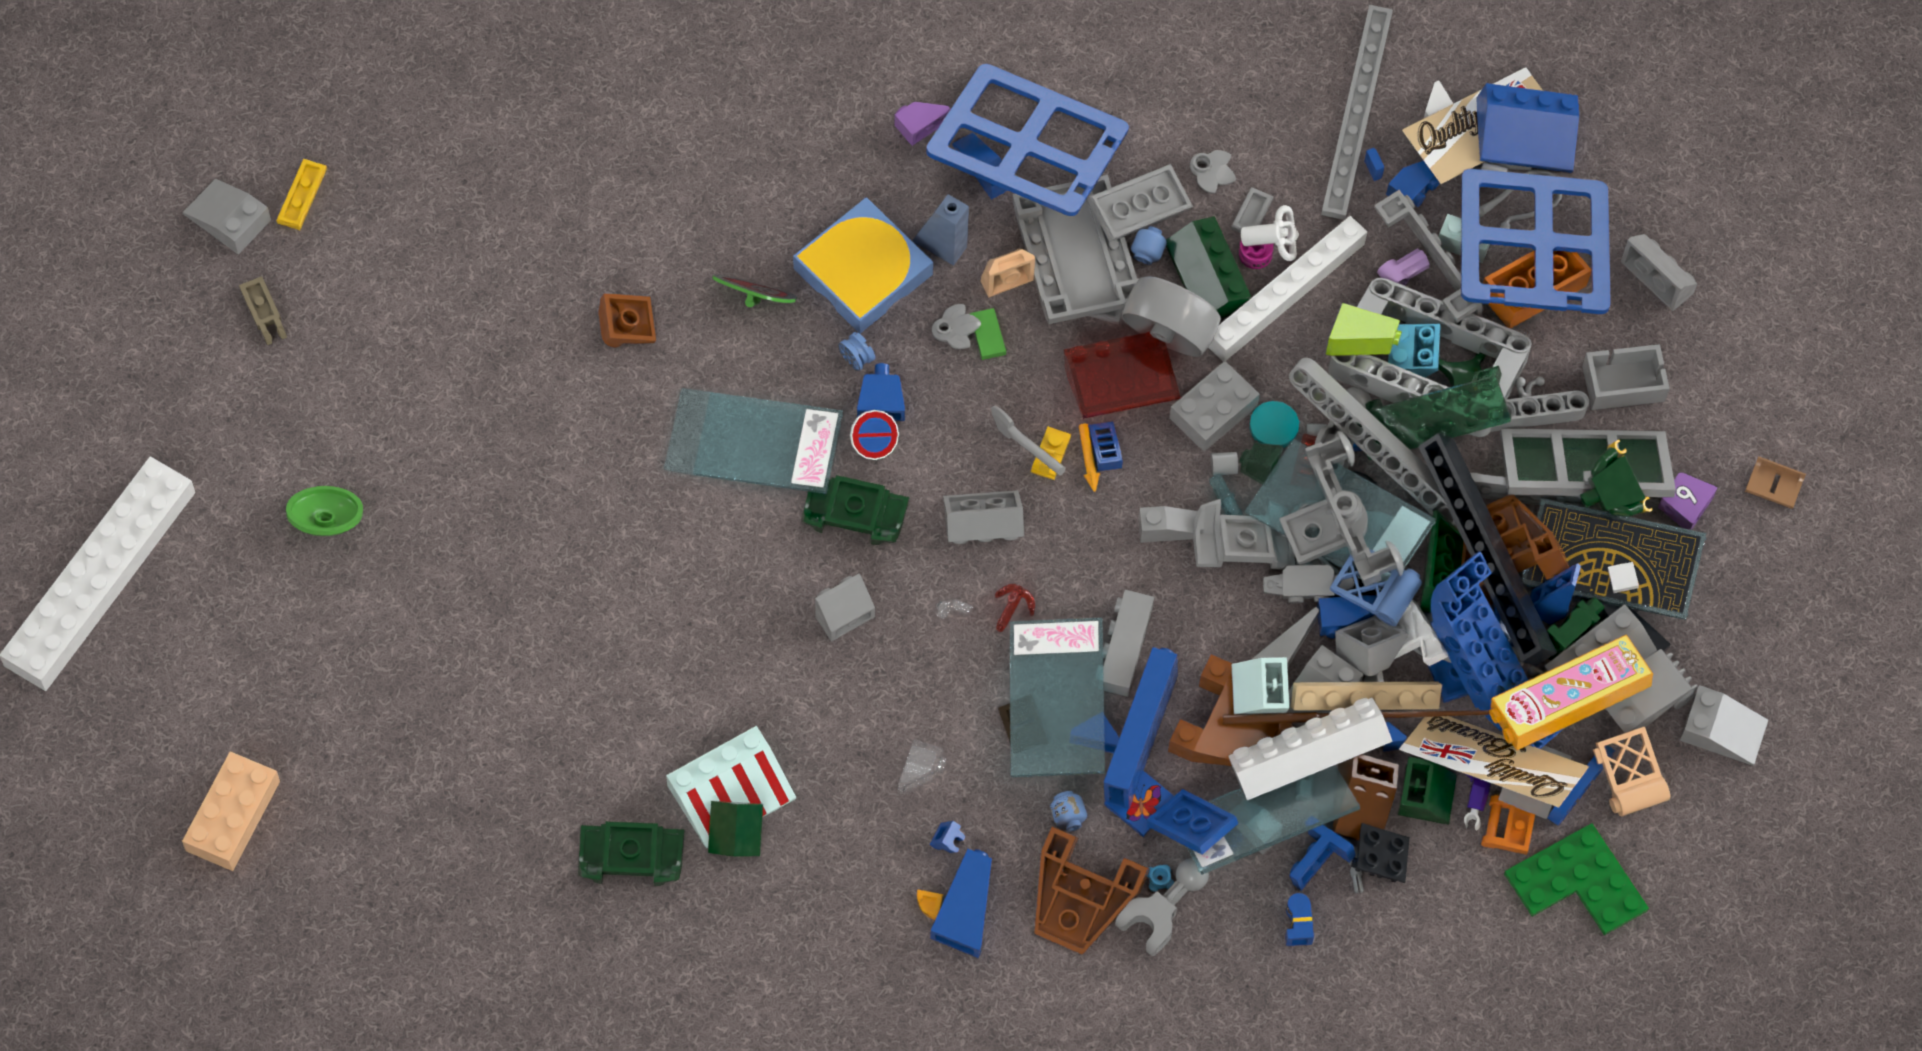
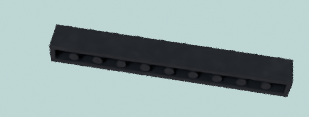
M1438 433L1421 444L1419 449L1471 557L1477 552H1481L1492 573L1483 582L1521 661L1537 666L1557 653L1454 439Z

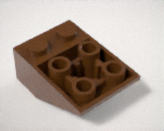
M1363 754L1338 763L1333 832L1359 841L1361 823L1385 829L1397 791L1398 764Z

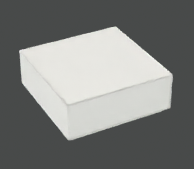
M1633 562L1608 567L1613 593L1639 588Z

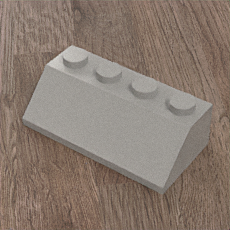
M1624 604L1544 666V673L1626 634L1643 659L1654 654L1657 649L1643 625Z

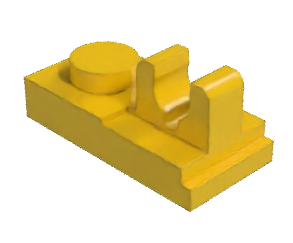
M1047 427L1040 448L1061 464L1070 442L1071 434ZM1037 457L1035 458L1031 473L1055 480L1057 473Z

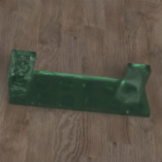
M1499 365L1475 372L1472 381L1384 406L1380 398L1365 404L1366 409L1409 450L1419 447L1438 433L1454 438L1511 422V415L1499 385L1502 376Z

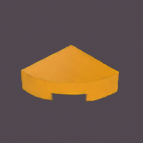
M917 890V902L920 905L919 907H921V911L923 910L927 917L936 920L941 909L943 894Z

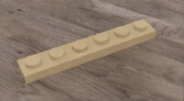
M1439 682L1293 683L1291 708L1293 710L1345 709L1354 705L1359 699L1373 698L1379 710L1439 709L1442 684Z

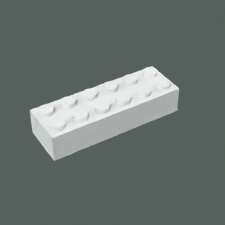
M1363 698L1345 709L1337 708L1323 718L1310 719L1305 725L1298 728L1285 729L1281 735L1273 738H1263L1256 745L1249 748H1238L1228 757L1246 799L1249 800L1393 741L1384 717L1373 698Z

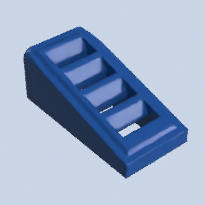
M1113 421L1089 425L1097 472L1122 468L1123 460ZM1109 429L1110 433L1097 435L1095 432L1096 430ZM1111 438V441L1098 442L1097 439ZM1113 446L1111 449L1100 450L1099 447ZM1114 453V456L1102 458L1101 456Z

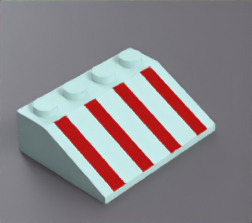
M757 726L666 775L668 788L706 849L708 848L711 801L763 804V818L796 799L770 746Z

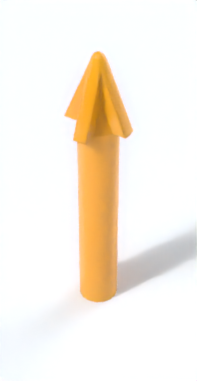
M1080 424L1078 427L1087 473L1083 476L1095 492L1100 473L1096 472L1088 424Z

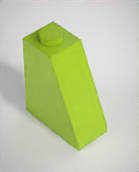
M1342 303L1329 337L1326 355L1390 354L1393 345L1398 346L1402 331L1398 330L1400 320Z

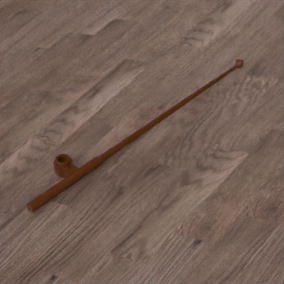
M1489 710L1381 712L1384 719L1490 715ZM1330 713L1224 714L1223 725L1278 723V729L1274 736L1276 737L1281 735L1285 729L1292 728V723H1306L1310 719L1323 718Z

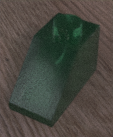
M1255 443L1250 450L1246 449L1239 460L1242 463L1240 472L1266 487L1279 468L1283 447L1275 444Z

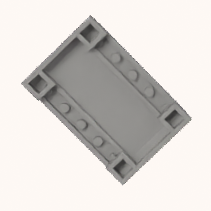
M1108 175L1100 177L1087 199L1092 195L1112 188ZM1073 182L1045 188L1060 195H1065ZM1077 187L1075 192L1082 195L1085 189ZM1013 194L1015 215L1025 250L1035 256L1034 281L1048 324L1123 309L1131 290L1139 280L1134 270L1125 237L1109 242L1087 199L1077 215L1067 216L1027 198Z

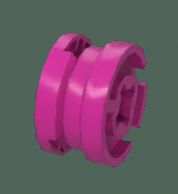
M1241 240L1239 245V259L1241 263L1251 269L1266 267L1273 257L1274 243L1245 247Z

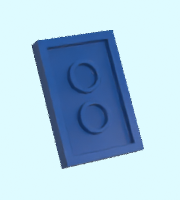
M1184 789L1147 819L1149 828L1201 855L1238 825L1235 815Z

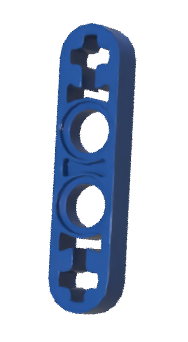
M1609 745L1604 746L1607 756L1612 758L1616 750ZM1595 756L1587 764L1589 768L1561 806H1555L1550 812L1547 819L1557 826L1562 823L1576 805V800L1580 799L1587 791L1591 781L1595 780L1604 769L1602 763L1597 764Z

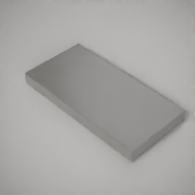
M1171 164L1092 195L1087 199L1109 242L1181 214L1193 207Z

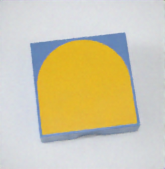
M867 197L793 256L794 270L818 293L825 296L835 307L836 311L859 334L883 316L896 301L910 294L933 275V261Z

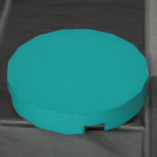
M1269 401L1255 408L1250 418L1249 429L1254 440L1261 443L1263 447L1280 449L1290 445L1297 437L1300 422L1297 413L1291 406L1283 402Z

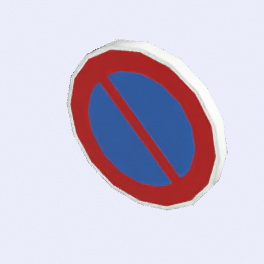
M879 410L866 411L858 416L852 424L850 432L851 444L855 451L862 457L872 460L885 458L892 453L899 437L898 426L894 419L884 411Z

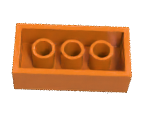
M1535 251L1484 278L1483 284L1535 288ZM1553 251V288L1557 291L1575 293L1585 288L1591 275V268L1577 252ZM1490 292V297L1504 298V294ZM1498 303L1488 304L1506 327L1510 329L1545 310L1505 306Z

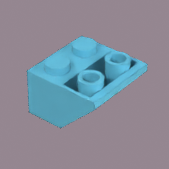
M1440 324L1399 325L1398 330L1402 331L1398 346L1393 345L1388 357V363L1422 377H1427L1438 371Z

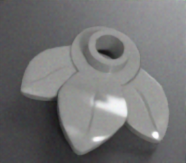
M1214 150L1209 154L1199 153L1191 159L1190 169L1197 176V183L1201 189L1215 194L1218 185H1229L1236 181L1235 174L1226 165L1231 159V154L1222 150ZM1205 164L1206 168H1200L1198 165Z
M956 304L946 309L943 317L934 322L932 334L937 340L947 342L952 348H969L970 340L968 335L975 332L981 326V321L973 315L965 314L966 308L964 304ZM941 327H948L946 331L940 330Z

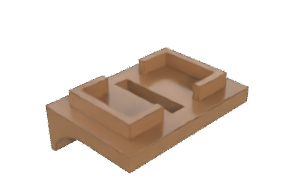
M1758 456L1745 492L1793 509L1806 474ZM1777 474L1780 476V479L1773 494L1770 493V489Z

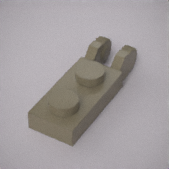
M261 276L239 285L258 330H261L266 344H272V337L266 327L273 324L277 328L279 337L281 339L287 338L281 323L280 314L263 277Z

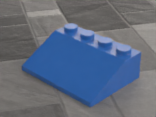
M1486 83L1476 97L1480 161L1572 173L1579 123L1578 95Z

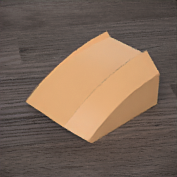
M1019 248L1005 255L990 259L981 276V283L988 298L1034 281L1035 256Z

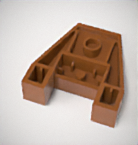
M1507 495L1486 505L1518 573L1538 564L1546 579H1549L1569 568L1565 553L1554 534L1514 495ZM1463 543L1461 565L1471 558L1465 543ZM1482 581L1479 583V586L1489 605H1492L1494 603Z
M1211 654L1201 674L1199 687L1219 695L1217 703L1204 729L1180 719L1170 739L1168 752L1191 762L1232 766L1229 755L1233 754L1238 748H1249L1256 745L1263 738H1273L1278 729V723L1223 725V715L1234 714L1231 666L1233 663Z
M1051 827L1041 850L1034 934L1083 955L1114 922L1126 905L1140 894L1150 868L1123 858L1114 881L1070 863V857L1079 838L1058 828Z

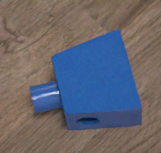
M876 364L874 374L864 375L857 406V417L866 411L879 410L890 415L894 421H905V405L900 377L898 375H889L888 364Z

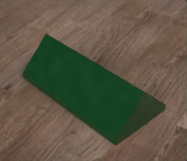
M1438 510L1433 511L1428 533L1420 601L1421 610L1431 613V598L1436 586L1461 566L1464 543L1459 530Z

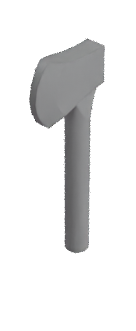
M997 406L991 407L992 416L997 428L1008 439H1014L1058 475H1062L1065 472L1066 468L1014 426L1013 420L1001 408Z

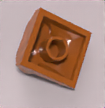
M605 293L602 295L598 314L601 336L608 346L616 348L620 347L623 343L641 344L656 342L650 297Z

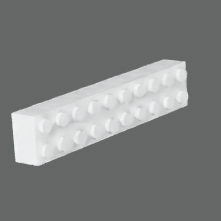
M149 457L0 653V659L4 667L47 691L193 497L195 489L192 480L156 459Z

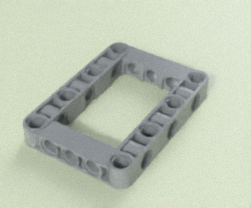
M1385 278L1374 279L1358 304V308L1384 316L1389 315L1406 322V324H1440L1441 337L1452 341L1451 343L1478 354L1481 352L1491 356L1496 361L1476 398L1371 355L1331 356L1328 367L1331 377L1473 436L1484 437L1488 435L1515 386L1516 379L1519 378L1527 363L1532 345L1529 337L1473 313L1456 322L1444 306L1443 301Z

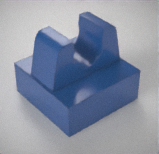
M955 821L942 822L929 845L937 850L956 853L959 851V848L953 844L954 839L963 841L965 835L959 830L961 826Z

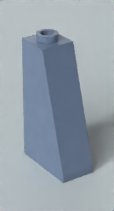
M948 194L925 222L912 242L955 265L967 248L969 206Z

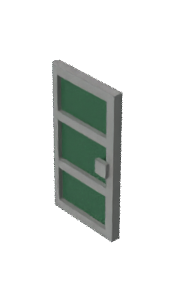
M1500 429L1508 495L1580 496V494L1592 489L1588 478L1592 476L1591 469L1599 456L1607 450L1609 444L1620 440L1617 443V448L1620 451L1626 448V453L1622 455L1626 456L1645 497H1675L1676 489L1665 431Z

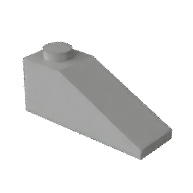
M1167 506L1140 508L1138 517L1140 542L1193 539L1194 520L1198 511Z

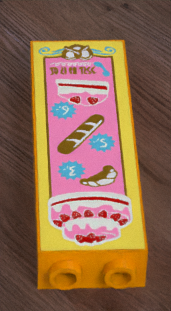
M1626 634L1493 697L1489 713L1494 723H1499L1503 729L1502 733L1507 743H1512L1517 751L1651 687L1653 672Z

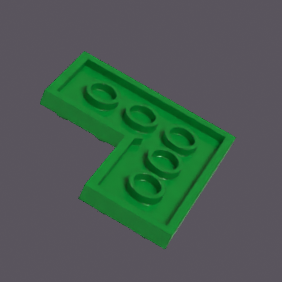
M1593 823L1504 872L1505 877L1532 917L1576 893L1604 936L1649 910V907Z

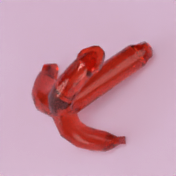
M1008 584L995 593V598L1010 593L1007 598L1008 603L997 622L996 630L998 632H1003L1007 627L1022 597L1026 600L1030 616H1034L1035 600L1029 590L1017 584Z

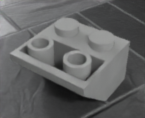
M860 574L844 578L840 581L839 585L832 589L822 590L815 598L816 619L831 642L875 617V606Z

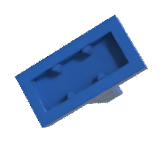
M1313 817L1306 823L1308 834L1317 842H1313L1308 847L1305 857L1293 865L1289 875L1292 884L1300 891H1302L1333 852L1349 863L1356 856L1353 844Z

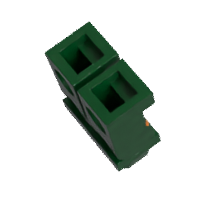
M1593 597L1587 604L1583 600L1578 603L1560 628L1553 624L1547 630L1557 653L1548 658L1550 661L1578 641L1581 636L1587 634L1599 621L1600 617L1598 614L1605 607L1596 597Z

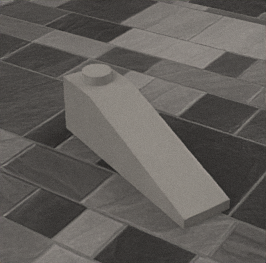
M1317 607L1312 609L1251 660L1287 657L1288 668L1315 624L1319 609Z

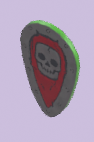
M713 274L712 277L713 280L723 285L747 293V299L745 300L747 307L758 305L761 302L760 298L782 303H793L797 298L793 293L749 280Z

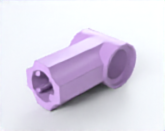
M1417 248L1397 261L1395 259L1387 261L1378 269L1377 273L1381 278L1405 286L1409 279L1428 269L1430 263L1426 254Z

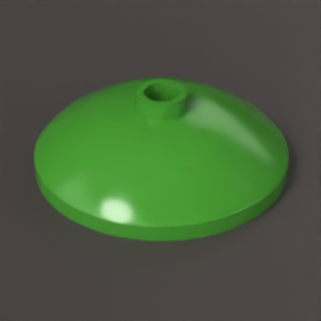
M317 486L304 489L293 495L287 503L286 516L295 528L304 533L314 536H334L349 531L360 522L363 516V505L361 500L348 490L333 486Z

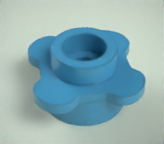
M1158 865L1154 868L1149 867L1150 871L1147 877L1150 881L1149 889L1152 892H1157L1163 888L1169 889L1174 884V881L1171 879V868L1168 865Z

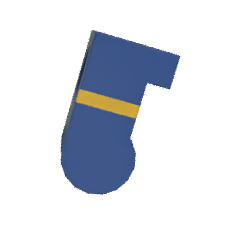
M1302 893L1293 894L1290 896L1286 907V913L1291 919L1292 928L1286 930V946L1312 945L1314 932L1310 899Z

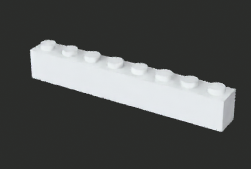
M1349 216L1218 326L1208 348L1223 362L1227 361L1364 246L1367 231Z

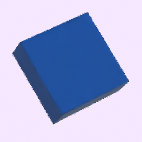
M1375 148L1366 150L1364 162L1373 180L1382 179L1384 165Z

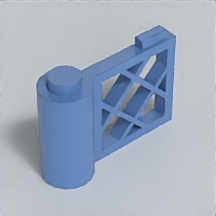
M1350 554L1332 583L1330 591L1375 614L1384 623L1396 626L1422 584V581L1419 579L1420 575L1412 569L1404 570L1402 576H1399L1396 569L1389 571L1391 576L1387 581L1376 582L1367 587L1359 588L1356 576H1360L1358 571H1354V561ZM1353 577L1356 589L1345 591L1338 586L1342 580ZM1376 590L1377 598L1373 605L1363 600L1362 592Z

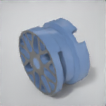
M854 332L849 335L848 340L844 339L838 344V348L849 365L852 364L854 370L860 371L865 363L869 364L875 360V354L871 346L868 347L865 343L866 339L861 334Z

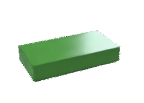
M994 308L970 313V315L975 316L981 321V326L974 332L981 359L985 360L1006 355L1005 345Z

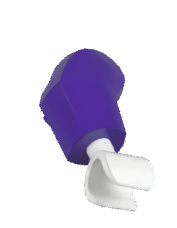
M1467 775L1471 778V790L1467 805L1471 812L1465 815L1464 823L1467 828L1468 821L1474 819L1476 820L1475 830H1478L1481 826L1478 812L1483 811L1485 808L1491 783Z

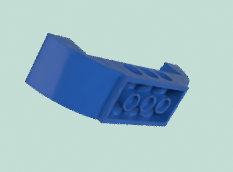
M1477 552L1434 589L1431 598L1433 621L1430 623L1446 649L1449 659L1475 708L1490 710L1493 697L1529 680L1479 586V583L1492 573L1482 553ZM1485 715L1486 718L1499 731L1502 732L1503 729L1501 728L1499 723H1494L1490 715ZM1563 729L1530 745L1541 749Z

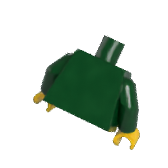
M1616 440L1608 445L1607 450L1595 462L1591 469L1592 476L1588 478L1592 489L1580 494V498L1586 508L1599 502L1603 511L1608 510L1612 515L1631 517L1639 513L1650 512L1653 509L1646 508L1645 501L1650 498L1645 497L1626 456L1622 455L1626 453V448L1620 451L1617 448V443L1620 440Z

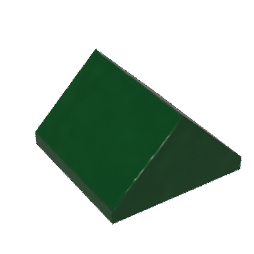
M711 801L708 853L734 857L760 856L763 804Z

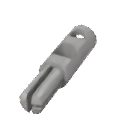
M1354 847L1355 857L1358 858V848ZM1351 867L1350 875L1353 879L1355 893H1359L1356 877H1358L1360 893L1364 891L1361 878L1362 871L1357 872L1355 868Z

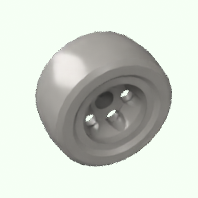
M1151 276L1141 277L1137 281L1126 300L1121 315L1122 319L1131 328L1148 339L1173 351L1194 357L1202 356L1209 347L1221 320L1218 311L1203 298L1177 284Z

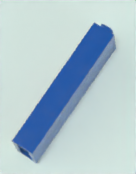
M1153 647L1104 779V798L1107 802L1130 809L1178 677L1177 654L1170 649ZM1116 789H1120V790L1116 793V795L1112 798V800H1111V797L1113 796L1114 791H1115Z

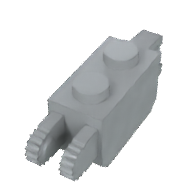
M1289 565L1283 570V574L1264 577V594L1283 596V599H1288V603H1304V599H1314V603H1318L1319 598H1334V592L1330 591V587L1337 575H1334V569L1329 565ZM1344 579L1338 587L1345 591L1352 590L1354 588V579Z

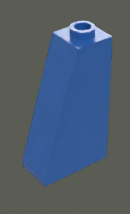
M967 849L930 932V939L976 958H979L981 954L992 858L984 851Z

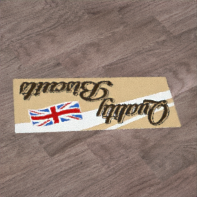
M1523 68L1494 83L1543 91L1527 68ZM1480 91L1402 130L1440 184L1462 174L1467 169L1485 162L1480 161L1476 97Z
M1449 716L1424 717L1399 748L1401 751L1556 807L1561 806L1589 768L1587 765L1532 747L1531 745L1516 751L1513 744L1507 743L1503 735Z

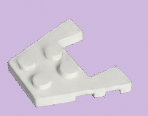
M1412 600L1396 627L1408 633V638L1395 659L1421 646L1423 662L1430 666L1449 656L1418 603ZM1382 671L1374 676L1365 675L1364 682H1384Z

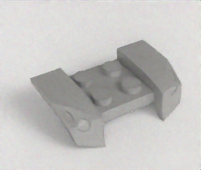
M1220 499L1200 506L1195 516L1193 532L1196 567H1222L1223 561L1270 563L1271 569L1284 570L1289 565H1295L1293 550L1279 518L1289 515L1288 509L1269 501L1266 516L1220 515Z

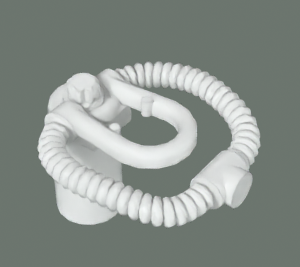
M1287 205L1281 206L1276 212L1273 224L1243 227L1241 229L1243 245L1246 247L1275 243L1278 246L1280 256L1284 260L1293 261L1297 256L1295 240H1297L1299 233L1294 228L1295 223L1292 209ZM1284 213H1286L1287 221L1283 222L1282 216ZM1284 244L1289 246V253L1286 251Z

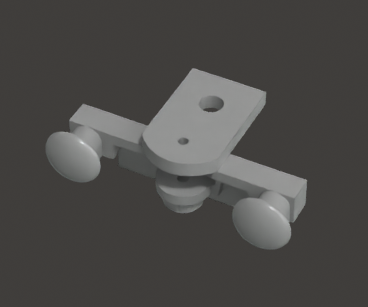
M1337 431L1338 438L1323 444L1319 442L1305 448L1309 462L1326 499L1279 518L1298 564H1305L1347 546L1365 587L1381 581L1382 574L1396 569L1399 576H1402L1404 572L1403 560L1399 550L1392 542L1385 541L1386 548L1374 553L1370 552L1364 540L1368 528L1366 509L1355 493L1342 491L1334 473L1333 464L1347 459L1349 465L1353 466L1355 461L1353 447L1346 435ZM1316 527L1320 530V533L1317 537L1310 538L1306 536L1307 529Z

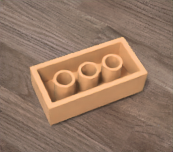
M229 752L182 840L186 852L233 871L280 783L277 771Z

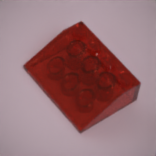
M1151 331L1142 334L1063 349L1065 372L1082 418L1085 419L1180 399L1166 343L1153 337L1150 334Z

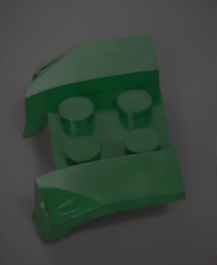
M836 475L831 480L825 478L824 487H809L801 522L812 526L819 533L823 532L825 525L870 534L871 545H880L884 542L894 543L901 532L910 498L890 493V490L885 489L883 485Z
M606 821L601 826L581 825L578 876L591 879L599 884L603 883V874L653 876L654 886L677 881L680 878L685 830L663 829V826H658V823Z

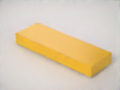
M303 159L276 221L278 224L297 230L301 229L327 170L326 165Z

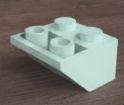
M1287 657L1258 658L1231 665L1234 714L1286 713L1288 711Z

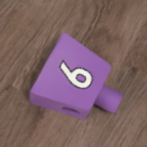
M1679 473L1674 479L1675 497H1662L1658 508L1686 532L1690 533L1714 498L1717 487L1685 473ZM1659 476L1655 483H1663L1662 477Z

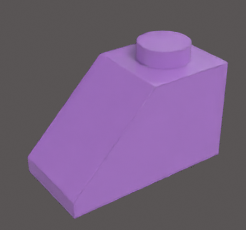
M913 102L908 106L905 105L898 109L895 114V127L913 146L936 131L951 109L949 106Z

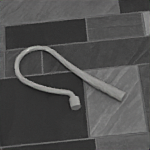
M1541 169L1529 170L1524 173L1555 176L1549 171ZM1506 189L1488 203L1480 206L1479 218L1498 205L1513 190ZM1557 194L1556 199L1552 203L1553 208L1562 199V194ZM1534 211L1510 216L1501 223L1500 228L1510 229L1509 223L1511 221L1534 217Z

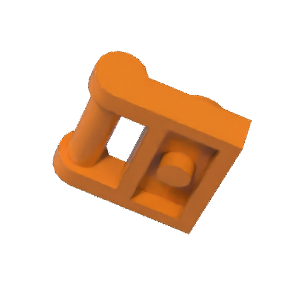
M1492 795L1489 801L1491 810L1486 835L1482 837L1481 845L1527 855L1535 814L1498 800L1499 795ZM1501 808L1509 809L1504 838L1496 837Z

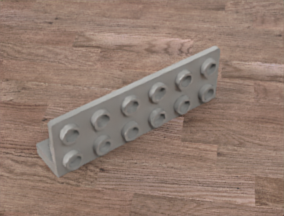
M1398 190L1377 203L1375 210L1388 228L1402 219L1405 220L1456 291L1443 299L1444 306L1454 320L1459 322L1471 313L1483 317L1482 312L1484 309L1481 303L1467 302L1461 297V271H1458L1454 266L1456 262L1453 256L1448 251L1445 253L1440 247L1442 242L1435 232L1431 234L1427 229L1428 223L1422 214L1417 215L1414 211L1415 205L1408 195L1404 196Z

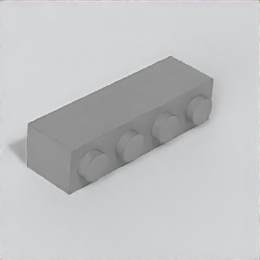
M1125 590L1123 598H1117L1114 612L1118 613L1117 620H1111L1108 635H1112L1110 643L1105 642L1102 657L1106 658L1104 666H1098L1095 680L1099 681L1098 690L1125 697L1129 696L1155 597Z

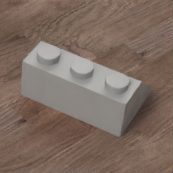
M1645 234L1628 239L1621 263L1672 311L1694 294L1697 286L1694 277L1681 269L1672 256H1668L1663 252L1655 240L1650 239Z
M1018 490L943 496L948 542L955 544H964L969 540L990 542L996 538L1015 540L1018 537L1024 536L1023 506Z

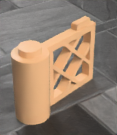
M1645 727L1596 743L1597 748L1593 749L1597 764H1603L1611 787L1612 798L1609 799L1614 813H1618L1622 817L1670 800L1668 785L1661 775ZM1640 734L1643 742L1640 752L1628 747L1631 737ZM1625 739L1623 744L1618 742L1620 740ZM1613 743L1621 747L1616 761L1607 756L1604 746ZM1625 750L1637 756L1632 769L1620 763ZM1641 758L1650 762L1653 773L1643 775L1636 771ZM1617 767L1630 772L1626 782L1617 785L1614 777ZM1633 775H1636V776L1639 777V778H1636V779H1633V780H1632Z

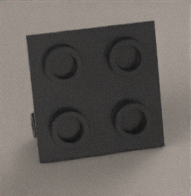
M1361 823L1358 858H1353L1351 867L1355 868L1357 872H1368L1370 876L1377 875V878H1387L1394 883L1396 881L1405 883L1410 837Z

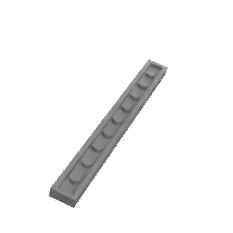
M1369 5L1321 215L1342 220L1346 218L1391 21L1392 9Z

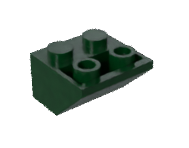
M1408 757L1398 815L1449 825L1457 775L1432 761Z

